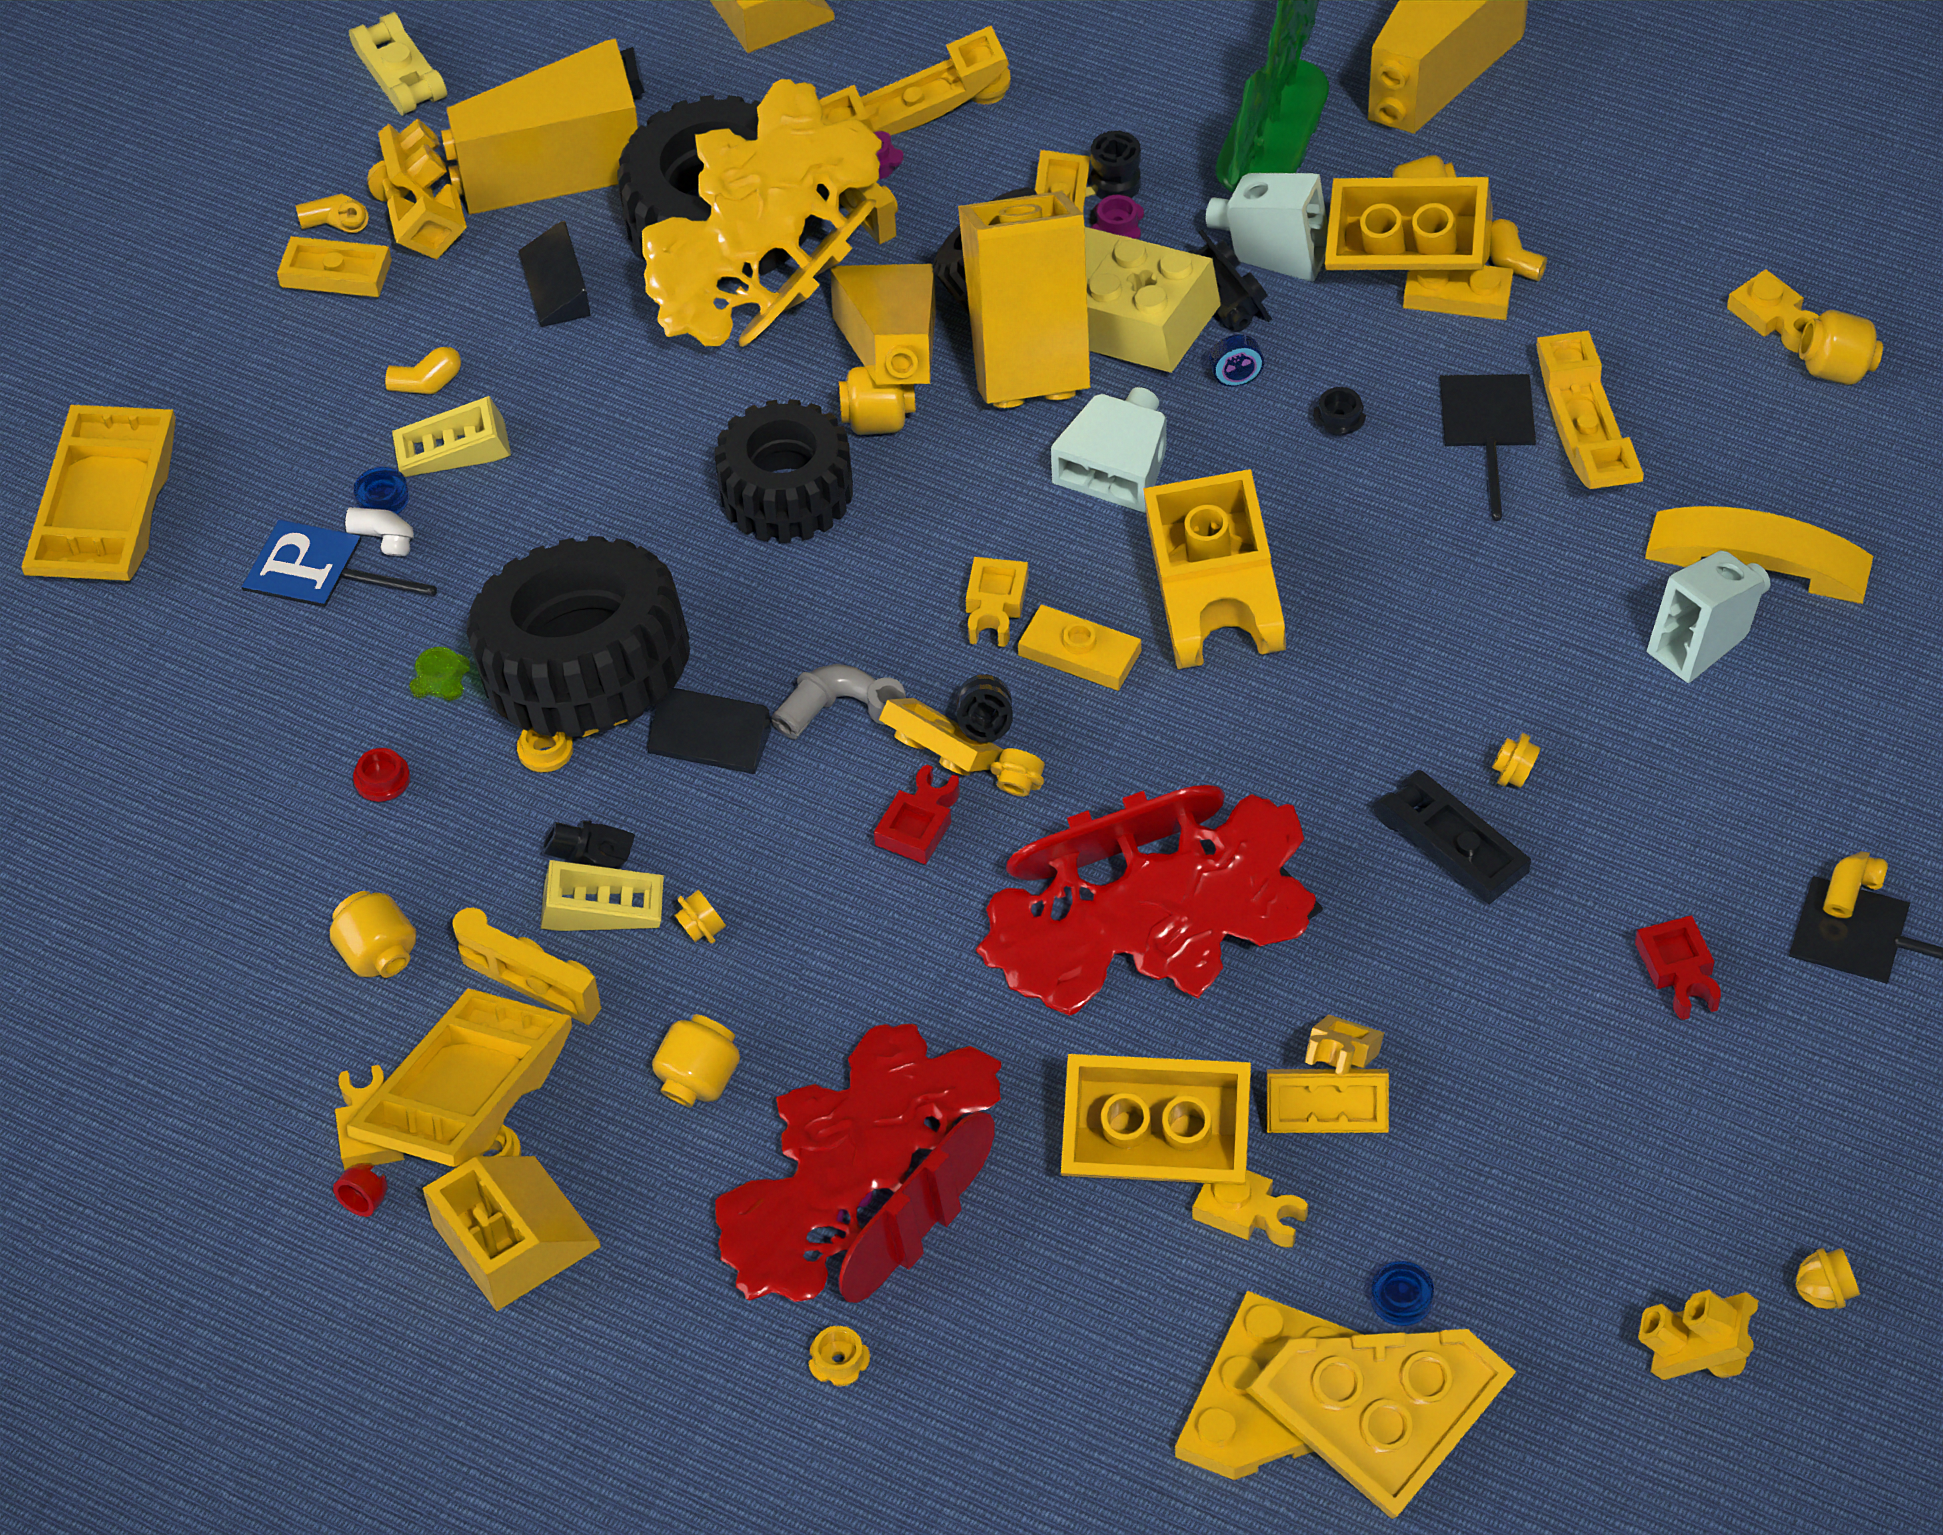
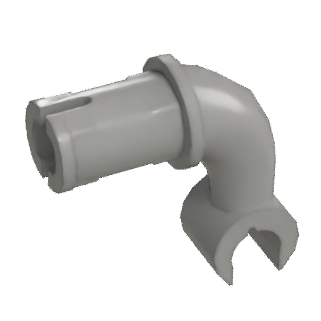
M842 664L818 667L809 673L803 672L798 676V686L772 714V723L783 735L796 740L823 707H831L837 697L850 696L868 704V713L872 720L878 724L887 725L879 720L885 706L883 702L891 699L906 698V693L903 685L898 680L887 677L876 680L856 667Z

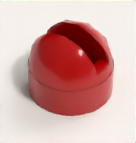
M371 1163L352 1165L345 1170L333 1185V1192L341 1205L350 1212L362 1217H368L373 1214L383 1202L388 1189L386 1176L383 1173L378 1177L371 1170L374 1165Z

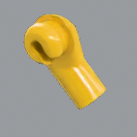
M337 194L295 205L302 230L322 224H329L344 232L356 233L363 230L369 220L366 207L344 194Z
M447 346L434 349L415 367L389 365L386 371L387 391L435 394L457 375L461 366V357L454 348Z
M1864 851L1841 859L1833 871L1823 910L1835 917H1851L1861 885L1868 886L1874 890L1882 888L1888 868L1886 860L1869 857L1870 852Z

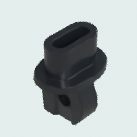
M582 820L577 827L555 821L545 837L542 852L545 855L565 859V862L621 869L628 860L635 834L603 824H594L591 820Z

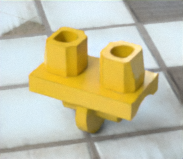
M418 118L400 133L390 124H387L378 132L384 160L376 163L369 170L367 181L370 192L375 198L388 202L393 195L403 198L410 190L415 195L416 201L422 196L434 200L431 185L447 172L444 161L434 151L440 146L438 136Z
M1709 1289L1693 1294L1686 1302L1685 1310L1675 1313L1663 1304L1646 1308L1642 1314L1638 1338L1640 1342L1654 1351L1651 1372L1662 1380L1706 1368L1720 1378L1739 1375L1744 1370L1747 1357L1750 1356V1352L1754 1348L1753 1340L1748 1335V1323L1751 1316L1757 1311L1758 1300L1747 1292L1721 1298Z

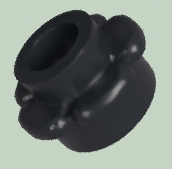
M1334 387L1326 390L1319 399V406L1315 407L1313 412L1315 423L1318 426H1324L1327 433L1336 436L1347 435L1352 431L1359 430L1365 423L1366 415L1362 413L1364 405L1358 393L1346 387Z

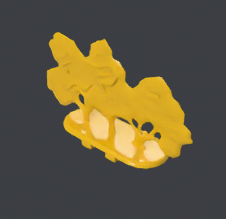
M780 79L774 82L762 102L757 106L759 118L757 140L746 141L740 135H735L729 128L711 130L704 134L695 135L698 158L704 163V169L699 174L700 197L712 206L711 215L707 221H691L687 218L671 217L646 226L642 230V254L647 262L644 272L646 293L660 306L657 319L658 323L664 328L667 337L689 333L704 346H721L729 339L733 327L732 308L745 303H758L760 311L739 337V345L744 347L766 329L780 313L808 299L820 285L813 277L840 263L852 249L845 240L876 205V200L867 199L844 217L839 212V194L848 188L869 187L879 180L880 162L876 153L882 147V141L858 118L824 125L821 122L822 105L816 95V88L812 84L805 82L795 84L791 79ZM818 184H824L828 188L830 194L827 201L816 191ZM812 214L831 221L835 228L808 255L799 246V237L802 235L805 219ZM781 248L791 255L800 267L774 293L766 289L759 282V262L769 250ZM745 262L750 263L753 270L751 278L742 273ZM722 277H735L746 283L749 288L745 291L740 286L736 290L737 294L719 290L717 282ZM715 298L725 299L729 304L724 309H719L713 302Z

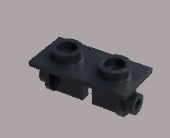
M1201 229L1198 233L1206 245L1199 250H1190L1188 252L1213 259L1217 287H1221L1218 290L1221 305L1216 313L1220 316L1226 327L1242 331L1251 324L1252 316L1257 312H1260L1268 322L1271 321V316L1261 303L1268 297V294L1250 271L1241 277L1235 269L1241 262L1228 244L1222 239L1215 245Z

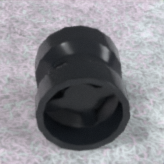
M1118 130L1102 133L1093 140L1090 146L1091 165L1093 166L1091 170L1092 189L1095 195L1102 200L1111 195H1124L1132 199L1141 187V172L1139 168L1141 162L1140 142L1128 132Z
M989 674L976 675L967 679L960 687L956 697L957 723L961 731L971 740L980 743L993 742L1002 738L1010 729L1013 721L1012 698L1007 685L998 677Z

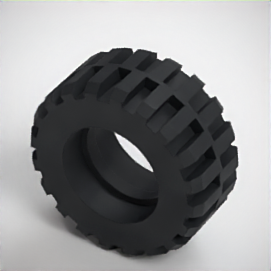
M714 95L700 96V101L693 103L683 100L674 103L671 107L672 110L666 113L660 110L653 114L647 120V127L640 125L629 138V143L626 144L619 158L620 168L617 174L625 230L628 239L633 242L634 250L641 258L645 260L642 254V230L646 226L671 217L687 218L691 221H707L711 215L712 206L702 197L686 194L699 187V174L704 169V163L698 158L695 135L704 134L711 130L729 128L735 135H740L746 141L757 140L759 122L757 106L761 102L754 100L750 104L746 103L742 97L728 95L727 99H715ZM812 214L805 219L803 232L799 237V246L806 241L811 232V223L815 220V216ZM781 248L769 250L759 262V274L763 276L776 268V262L780 260L785 263L792 256ZM745 262L742 273L748 277L753 275V270L750 263ZM722 277L718 280L717 286H720V281L734 280V284L742 283L743 281L735 277Z
M588 536L587 541L578 542L574 538L559 540V545L545 549L544 545L532 549L529 551V556L521 560L514 558L504 565L499 576L493 574L484 583L481 590L482 593H477L467 620L469 644L486 697L490 700L493 709L512 724L527 731L533 727L534 731L546 736L554 737L557 732H565L569 737L584 736L587 730L598 729L599 732L614 729V724L624 719H627L629 722L643 715L644 708L649 705L655 707L665 699L668 693L667 687H675L684 672V667L690 654V637L670 570L666 564L658 560V557L642 546L636 548L630 541L616 538L614 542H608L603 536Z

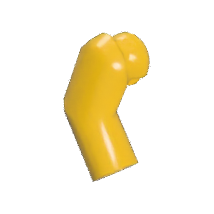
M1505 219L1494 220L1492 222L1490 256L1493 264L1496 267L1514 269V274L1540 281L1547 265V257L1522 248L1518 236V228L1512 221Z

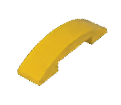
M991 25L947 44L946 47L951 57L950 59L862 97L859 96L854 84L819 99L823 109L822 119L835 123L858 118L873 133L885 131L890 135H895L930 122L957 108L987 87L1005 70L1009 63Z
M1589 330L1537 337L1538 357L1550 408L1565 452L1579 479L1589 489L1643 482L1644 473L1630 437L1622 438L1601 383L1602 364Z
M1693 506L1657 511L1645 559L1688 567L1702 560V556L1708 557L1720 550L1726 551L1745 565L1756 563L1765 570L1811 579L1808 593L1863 604L1874 557L1845 538L1809 523L1768 512L1718 506Z

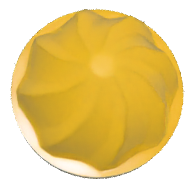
M1823 1247L1817 1249L1815 1253L1808 1256L1799 1266L1796 1279L1797 1291L1803 1299L1817 1308L1841 1309L1846 1307L1844 1300L1860 1295L1843 1248L1827 1253Z

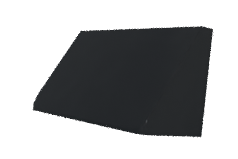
M562 221L519 250L520 260L540 327L591 316L585 283L566 222Z
M667 687L668 693L665 699L656 706L647 747L648 753L751 774L756 773L771 732L769 709L766 706Z

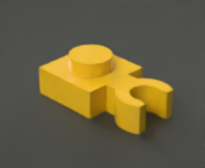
M1767 269L1731 292L1728 298V310L1763 337L1776 330L1781 334L1783 345L1795 353H1799L1801 332H1803L1807 322L1812 318L1818 319L1819 317L1814 312L1802 310L1804 298Z
M974 557L966 594V613H971L968 618V638L970 644H977L979 633L986 628H993L998 631L999 647H1005L1010 640L1009 617L1021 618L1029 577L1028 562Z
M1328 1014L1312 1027L1305 1063L1313 1065L1315 1062L1322 1061L1336 1067L1335 1073L1341 1075L1348 1074L1350 1069L1364 1068L1379 1055L1384 1032Z
M379 1065L371 1066L373 1080L364 1088L352 1086L348 1071H343L339 1075L340 1090L345 1103L348 1105L335 1109L341 1159L345 1170L358 1163H371L375 1166L405 1160L403 1152L348 1137L347 1124L385 1082L383 1071Z
M1246 1170V1185L1204 1183L1192 1207V1219L1248 1241L1255 1227L1265 1230L1268 1238L1276 1245L1290 1248L1295 1243L1296 1229L1283 1225L1279 1220L1284 1217H1293L1305 1222L1308 1217V1203L1294 1195L1272 1197L1273 1180Z

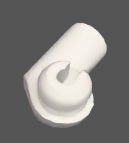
M349 507L347 510L345 522L347 533L383 537L381 550L386 555L404 557L409 554L410 539H414V531L396 513L389 510Z

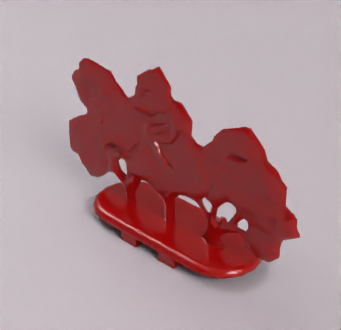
M1198 785L1176 790L1148 801L1143 790L1122 798L1125 809L1092 820L1089 810L1067 818L1069 829L1046 836L1024 846L1007 861L1006 870L1016 879L1034 881L1056 877L1051 885L1040 895L1030 894L1025 889L1005 888L994 893L986 908L990 920V932L977 946L976 952L983 957L986 966L1003 969L1009 989L1017 991L1025 997L1040 998L1047 1007L1068 1016L1076 1014L1101 990L1107 976V968L1114 955L1124 952L1133 955L1136 969L1141 974L1157 980L1166 977L1172 978L1178 989L1199 999L1205 989L1212 985L1223 969L1220 943L1225 935L1230 934L1241 939H1248L1261 947L1267 944L1296 939L1305 932L1309 924L1307 916L1314 908L1315 894L1309 892L1294 877L1282 876L1280 872L1281 867L1291 858L1304 841L1303 831L1294 805L1284 804L1277 807L1269 799L1250 794L1237 803L1226 823L1211 829L1199 824L1205 822L1219 811L1224 804L1225 792L1218 786ZM1181 832L1178 851L1170 855L1163 853L1144 854L1139 852L1137 848ZM1210 839L1216 847L1214 855H1206L1199 840ZM1120 853L1124 854L1127 868L1124 875L1117 881L1106 885H1096L1079 877L1078 868ZM1064 887H1071L1073 902L1067 916L1061 920H1053L1051 913L1055 896L1058 899L1066 896ZM1080 888H1088L1094 894L1093 900L1081 899ZM1043 901L1044 908L1041 916L1034 917L1031 912L1032 905Z
M883 1024L869 1029L853 1053L848 1057L851 1067L849 1089L835 1091L830 1088H823L815 1083L777 1096L779 1116L787 1122L788 1126L781 1134L782 1152L784 1155L798 1161L797 1171L789 1178L749 1181L720 1195L715 1200L716 1223L722 1230L718 1241L721 1260L738 1270L735 1282L736 1288L744 1292L745 1298L749 1301L772 1292L783 1295L793 1302L814 1299L824 1289L829 1274L826 1268L827 1257L846 1249L848 1251L843 1259L839 1274V1290L847 1302L858 1303L868 1298L899 1265L910 1270L924 1254L922 1238L937 1222L947 1227L961 1212L959 1196L980 1172L990 1153L995 1136V1122L991 1114L979 1111L988 1109L1001 1100L999 1090L1001 1084L995 1075L1001 1069V1061L970 1045L930 1059L926 1057L927 1043L918 1032V1027L915 1024H900L894 1027L889 1024ZM972 1113L968 1116H965L959 1123H957L952 1128V1123L955 1120H957L960 1116H962L963 1114ZM933 1116L939 1120L940 1127L937 1132L924 1124L926 1117ZM919 1148L933 1150L905 1181V1173L910 1168L912 1154ZM888 1188L895 1192L863 1229L860 1228L857 1210L865 1196L873 1190ZM840 1209L847 1210L851 1218L848 1224L837 1220ZM834 1227L846 1232V1237L844 1238L835 1234L830 1240L832 1243H814L807 1240L808 1233L815 1228ZM818 1250L822 1253L814 1262L807 1261L803 1257L806 1251Z

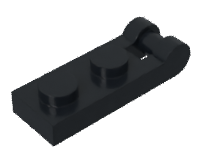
M1416 770L1406 777L1401 783L1402 789L1398 792L1386 793L1373 805L1376 816L1386 827L1392 830L1398 829L1489 905L1530 872V857L1421 770ZM1416 806L1421 808L1426 807L1420 813L1414 809V807Z

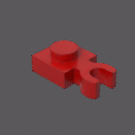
M924 765L916 775L917 792L915 795L899 790L874 831L875 845L926 865L951 824V809L949 807L958 800L960 795L959 776L952 774L945 786L935 788L931 786L934 780L933 766Z
M1690 915L1638 929L1635 945L1656 989L1673 985L1675 989L1673 1009L1677 1016L1682 1020L1689 1019L1692 1007L1689 999L1691 996L1703 998L1711 1012L1718 1011L1721 990L1717 982L1709 977V975H1712L1715 961L1693 916Z

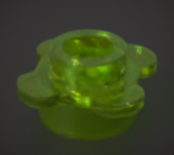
M433 647L425 650L418 656L415 662L417 676L409 684L410 691L418 698L432 695L439 698L443 697L448 701L458 699L464 692L463 685L461 684L463 675L470 670L468 658L464 655L456 654L453 650L446 647Z

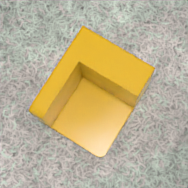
M446 184L434 197V200L422 196L416 203L393 195L387 202L396 243L436 260L467 228L458 189L450 184Z

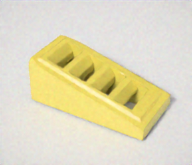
M490 396L392 431L398 469L403 477L483 464L511 456L505 421ZM465 435L464 438L458 439V436ZM443 439L444 445L437 447L436 440ZM423 442L424 452L416 455L414 443Z
M550 860L544 883L540 929L580 931L659 928L661 923L664 875ZM633 893H644L643 908L632 906ZM586 894H596V901L586 900ZM610 894H620L619 905L609 903ZM562 895H573V898L562 897Z

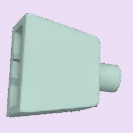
M1248 173L1242 176L1230 200L1213 197L1209 201L1206 210L1207 227L1231 232L1234 253L1240 262L1303 280L1315 281L1325 261L1328 236V222L1319 174Z
M1142 387L1133 388L1125 401L1105 394L1094 396L1051 447L1052 483L1146 513L1143 488L1155 486L1166 451V417L1162 412L1156 411L1159 406L1157 396L1150 390Z
M1720 550L1669 576L1646 652L1684 681L1690 683L1742 641L1749 633L1761 595L1770 588L1768 573L1756 563L1745 565L1729 552Z

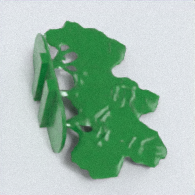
M1278 0L1276 19L1267 44V63L1258 68L1246 81L1242 96L1243 101L1216 161L1215 173L1217 178L1230 192L1234 193L1242 176L1248 173H1296L1298 167L1301 168L1307 154L1309 140L1312 133H1316L1321 121V112L1328 98L1330 87L1325 73L1311 62L1300 59L1302 48L1308 44L1315 25L1319 0Z

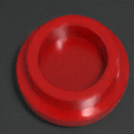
M374 748L359 758L354 769L353 781L357 792L362 797L370 801L383 802L398 797L406 790L410 782V771L407 762L395 751L388 748Z

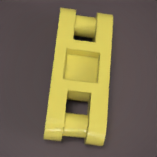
M395 12L380 17V23L366 28L364 25H360L349 30L350 40L356 53L401 115L416 110V104L430 99L432 102H436L447 97V89L441 75L428 64L405 32ZM384 42H389L388 45L381 47L379 49L376 47L377 45L382 44Z

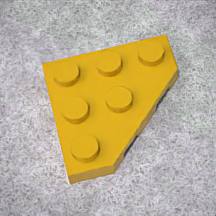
M1247 1291L1175 1445V1458L1236 1480L1258 1472L1259 1465L1290 1454L1294 1459L1314 1452L1313 1449L1251 1396L1246 1389L1290 1339L1345 1338L1364 1334Z
M1468 1329L1415 1334L1354 1335L1352 1337L1327 1339L1299 1338L1288 1340L1246 1391L1387 1516L1393 1519L1410 1502L1516 1371Z

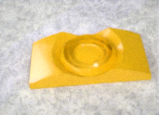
M70 405L21 566L24 575L131 580L148 550L153 508L157 494L168 480L176 420L174 410Z
M468 988L347 1124L348 1137L452 1167L462 1165L471 1158L479 1156L493 1146L509 1110L522 1095L542 1087L571 1031V1016Z

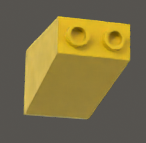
M1399 0L1372 46L1368 120L1413 134L1416 133L1522 38L1525 33L1528 0Z
M616 39L603 41L446 108L450 129L441 130L447 161L457 160V165L448 167L452 186L457 187L459 196L464 195L469 215L619 185L617 174L620 168L619 158L623 148L629 143V138L638 129L634 100Z
M1062 191L958 206L977 389L987 404L993 403L995 407L1010 408L1022 405L1025 402L1024 398L1045 395V398L1049 400H1063L1074 397L1076 390L1089 389L1090 364L1084 214Z

